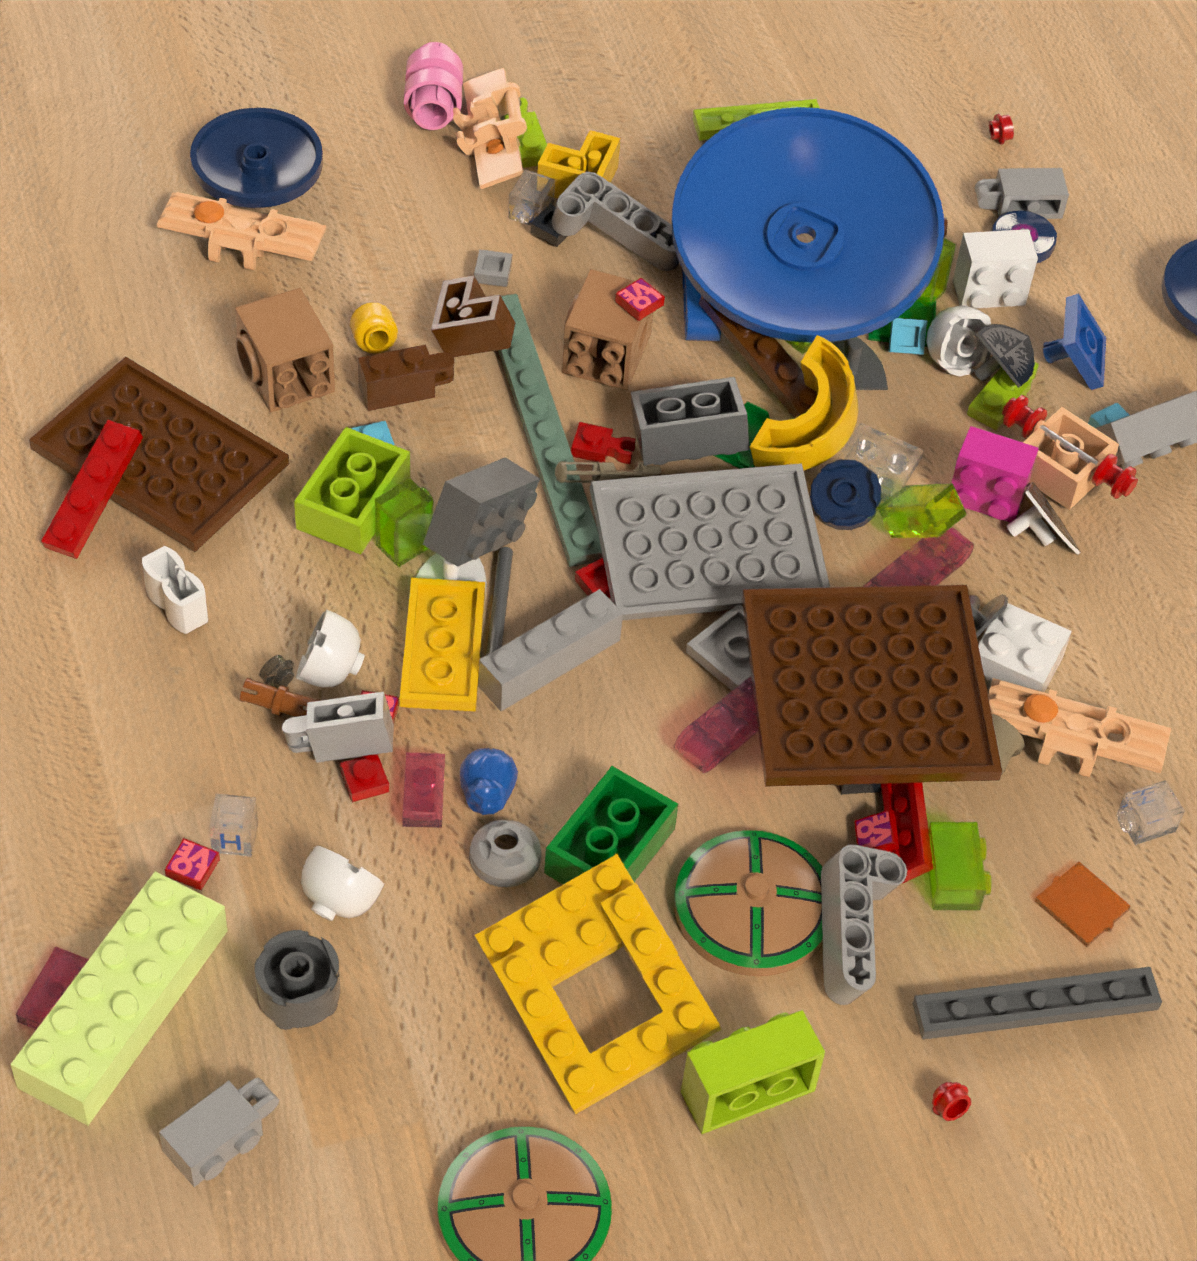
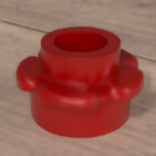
M998 113L994 115L993 121H989V133L991 139H998L1001 145L1005 141L1013 139L1014 128L1009 114L1001 116Z
M945 1082L941 1084L933 1093L932 1111L936 1115H941L946 1121H954L962 1117L971 1106L968 1088L959 1082Z

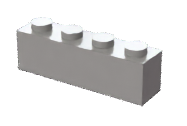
M1197 390L1095 428L1119 444L1116 453L1118 457L1117 465L1121 464L1124 470L1129 466L1134 467L1142 464L1141 456L1149 453L1152 459L1171 453L1170 445L1178 442L1180 448L1197 443Z
M600 589L480 659L478 687L500 711L505 710L620 641L623 613Z

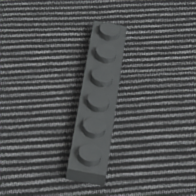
M1151 967L915 995L912 1004L921 1038L925 1040L1159 1010L1162 1000Z

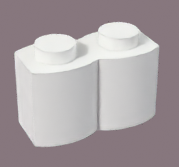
M166 546L142 557L147 595L154 604L165 609L170 624L178 631L187 634L207 623L208 614L204 586L198 577L185 570L181 557L174 550Z

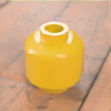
M369 302L358 307L352 314L350 328L356 344L363 351L381 353L393 346L397 340L398 328L391 311L385 305Z

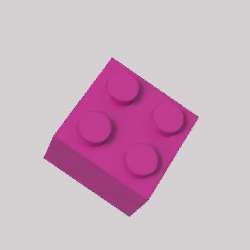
M970 426L957 458L947 502L1011 523L1017 518L1026 495L1025 492L1029 485L1039 448Z

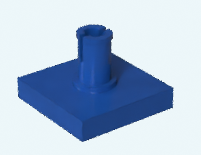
M1079 293L1066 297L1063 338L1044 342V357L1049 364L1070 357L1091 390L1104 387L1106 336Z

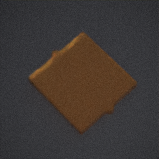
M1079 861L1061 877L1055 876L1052 884L1035 899V902L1086 947L1105 931L1111 932L1114 923L1128 912L1131 907Z

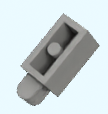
M1062 168L998 169L996 179H983L975 185L979 207L982 209H997L999 217L1007 212L1021 210L1036 213L1046 219H1063L1069 197Z
M384 692L308 702L307 715L289 718L282 725L289 750L294 753L313 751L317 763L393 752L394 724Z
M260 1078L251 1080L239 1090L230 1081H227L159 1132L162 1151L193 1187L204 1179L207 1181L211 1180L222 1172L229 1160L239 1153L245 1154L258 1144L260 1137L263 1136L261 1120L277 1107L279 1099ZM252 1099L258 1102L254 1106L249 1103Z

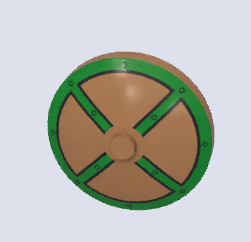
M743 830L714 837L699 846L688 857L678 875L674 894V912L679 929L689 945L701 957L723 970L745 976H771L793 970L811 959L823 945L822 865L801 845L774 833Z
M510 1127L494 1131L475 1140L453 1160L443 1178L439 1191L438 1227L445 1249L453 1261H597L607 1242L612 1216L611 1194L607 1180L598 1163L575 1141L544 1128Z

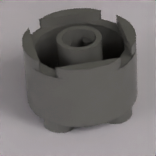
M302 930L283 932L271 938L263 946L264 950L255 963L258 1002L266 1016L274 1021L275 1025L280 1029L289 1030L315 1025L334 1014L340 997V973L338 956L330 942L322 937L320 940L310 936L309 932Z

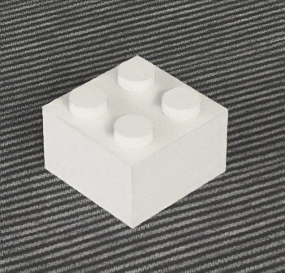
M1029 229L963 233L952 280L960 306L990 308L1026 305L1038 260Z
M1008 603L1006 609L989 625L978 644L986 688L990 689L992 680L995 678L1045 692L1064 656L1072 631Z

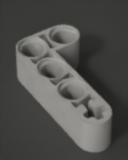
M594 172L580 174L559 196L552 217V227L557 233L563 236L575 235L589 221L656 268L670 271L678 266L679 259L673 243L672 224Z
M847 845L822 867L824 987L828 997L837 1004L848 1005L872 988L875 983L873 900L883 899L906 879V865L897 854L859 845Z

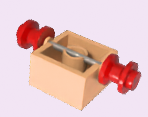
M1024 395L1019 396L1017 399L1011 398L1002 410V415L1004 416L1003 424L1008 428L1015 424L1022 428L1021 436L1026 439L1023 443L1039 448L1029 483L1034 482L1040 491L1068 510L1075 506L1091 489L1103 483L1111 487L1110 495L1115 499L1122 495L1127 497L1138 483V479L1135 477L1137 470L1132 466L1124 470L1117 466L1118 457L1116 453L1119 444L1065 408L1061 407L1044 422L1047 417V410L1042 407L1035 411L1028 407L1029 399Z

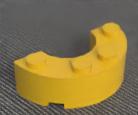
M817 335L800 362L805 385L818 394L815 403L806 413L795 419L778 421L767 418L750 445L755 467L802 463L803 470H807L833 457L851 437L858 417V398L854 376L844 354L825 338Z

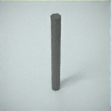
M502 547L498 552L486 656L502 647L513 558V550L509 547Z

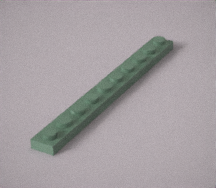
M517 294L501 296L516 324L511 347L498 350L568 565L572 567L593 563L603 558L598 529L582 482L560 483L556 479V465L560 461L574 462L525 315ZM566 464L567 470H577L575 464ZM567 475L566 480H581L579 475Z

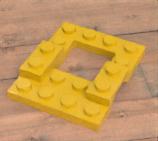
M618 854L474 935L575 1114L721 1031L719 1022L678 956L675 946L637 883H634ZM624 947L662 1012L590 1053L553 987Z

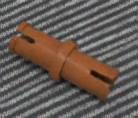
M246 678L243 687L257 691L258 694L255 695L241 691L240 694L241 702H248L270 709L272 714L281 716L282 713L293 717L307 715V710H304L303 707H307L308 702L321 701L320 699H313L290 692L289 687L280 685L277 688L254 681L251 678Z

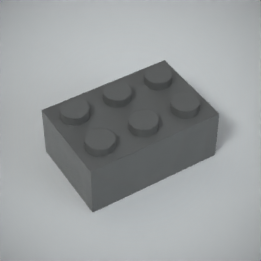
M735 377L631 392L633 425L644 466L651 464L663 465L667 462L685 459L697 460L702 457L719 454L732 455L740 451L749 450L747 412Z
M505 457L445 481L423 545L458 567L471 560H476L491 551H496L511 542H516L524 533L526 527L524 520L528 510L536 501L537 493L535 491L540 478Z

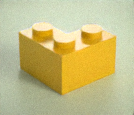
M589 130L580 151L548 143L538 162L536 193L559 198L568 186L584 172H594L611 183L618 169L621 138Z

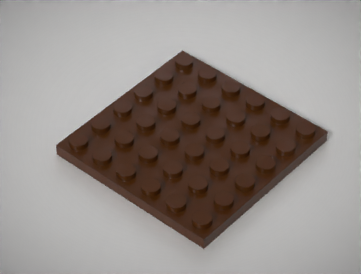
M967 585L743 589L742 603L765 787L1000 780L1002 767Z

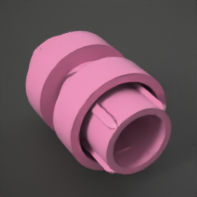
M439 42L424 44L410 55L406 64L404 108L407 114L420 127L428 130H438L454 120L453 108L457 107L461 110L463 64L459 56L447 45Z

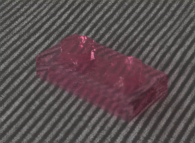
M406 752L402 827L442 828L445 754Z
M55 947L16 1013L17 1022L37 1029L89 959Z

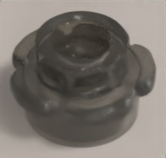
M276 655L264 664L260 670L259 677L264 681V684L277 688L280 685L288 686L294 678V662L286 660L282 655Z

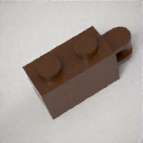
M425 344L358 358L359 388L367 410L372 411L435 398V386L448 384L454 380L455 359L453 355L447 352L430 355Z

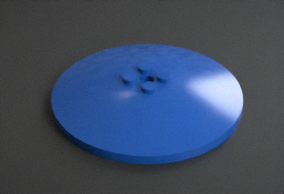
M805 107L782 108L761 112L734 122L712 136L696 151L687 163L675 190L672 207V236L679 262L692 285L707 302L730 320L745 328L777 339L812 343L818 335L830 342L861 336L885 326L909 309L922 295L936 271L944 239V214L937 188L925 167L903 143L885 130L863 119L833 110ZM809 234L814 240L804 243L797 239V235Z

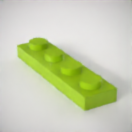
M817 99L694 109L693 122L698 139L701 141L709 140L720 130L734 122L761 112L782 108L820 107Z

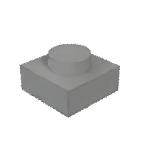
M479 249L474 272L478 283L507 287L513 254Z

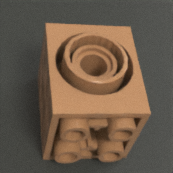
M590 269L580 293L576 294L572 299L566 316L562 373L628 391L651 336L653 313L637 321L615 302L616 293L633 283L634 280Z
M301 288L235 307L237 326L236 347L239 360L246 377L255 384L270 413L335 392L333 343Z

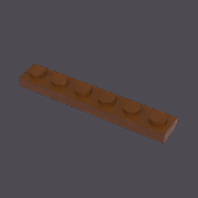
M701 296L699 305L794 419L806 413L815 403L818 394L805 385L802 369L776 338L760 334L730 320Z

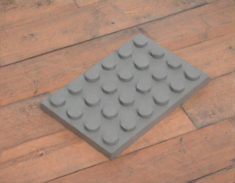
M802 463L591 482V499L611 601L623 613L622 620L731 610L739 604L743 607V589L830 588Z

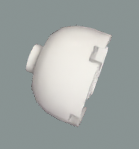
M965 305L949 307L940 312L932 321L927 333L926 342L930 356L949 374L963 376L973 373L975 370L971 367L976 366L980 361L985 363L991 355L976 336V333L981 329L991 325V319L980 310Z
M329 610L323 612L307 643L309 646L306 655H302L296 678L308 684L324 688L341 684L349 673L357 675L365 655L359 652L361 639L355 626L336 613Z
M316 846L306 859L301 877V884L305 895L314 902L311 910L329 921H332L335 915L349 919L358 917L368 911L380 895L384 883L364 868L360 867L358 869L348 863L349 860L321 846Z

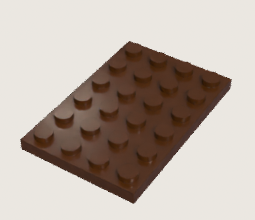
M124 357L29 439L31 450L76 477L107 420L140 430L143 439L110 499L194 552L205 544L289 465V455L128 357Z

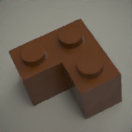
M468 276L443 281L431 331L443 352L450 353L453 357L510 348L516 323L501 295L486 297L475 276Z

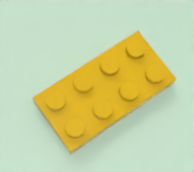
M411 578L399 698L400 707L476 712L485 582Z

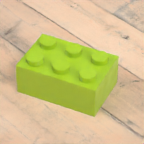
M345 427L294 501L296 529L361 555L410 481V451Z
M803 1010L790 1015L786 1012L773 1016L763 1025L752 1029L750 1027H742L731 1033L728 1038L714 1043L712 1041H705L693 1047L690 1052H687L681 1094L701 1134L815 1092L825 1050Z

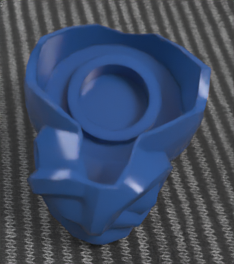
M481 748L468 754L460 766L461 788L468 807L472 811L487 815L495 814L504 808L515 787L518 776L514 760L507 753L495 748Z

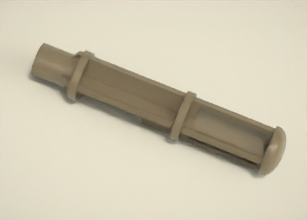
M560 461L556 465L555 476L560 483H591L592 481L661 476L660 466H644L643 462H638L634 470H616L612 462ZM566 464H593L592 470H567ZM567 475H592V480H566Z

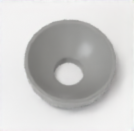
M497 820L484 825L474 835L470 845L469 860L473 871L481 880L497 887H514L527 882L538 871L541 863V846L538 837L528 826L514 820ZM508 834L515 837L518 844L512 849L503 850L496 846L494 840L500 835Z

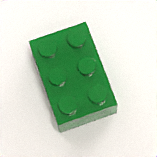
M611 766L546 847L544 874L561 884H565L618 854L635 882L675 830L679 804L616 767Z

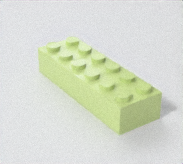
M155 871L11 1063L17 1088L89 1126L227 933L225 906Z

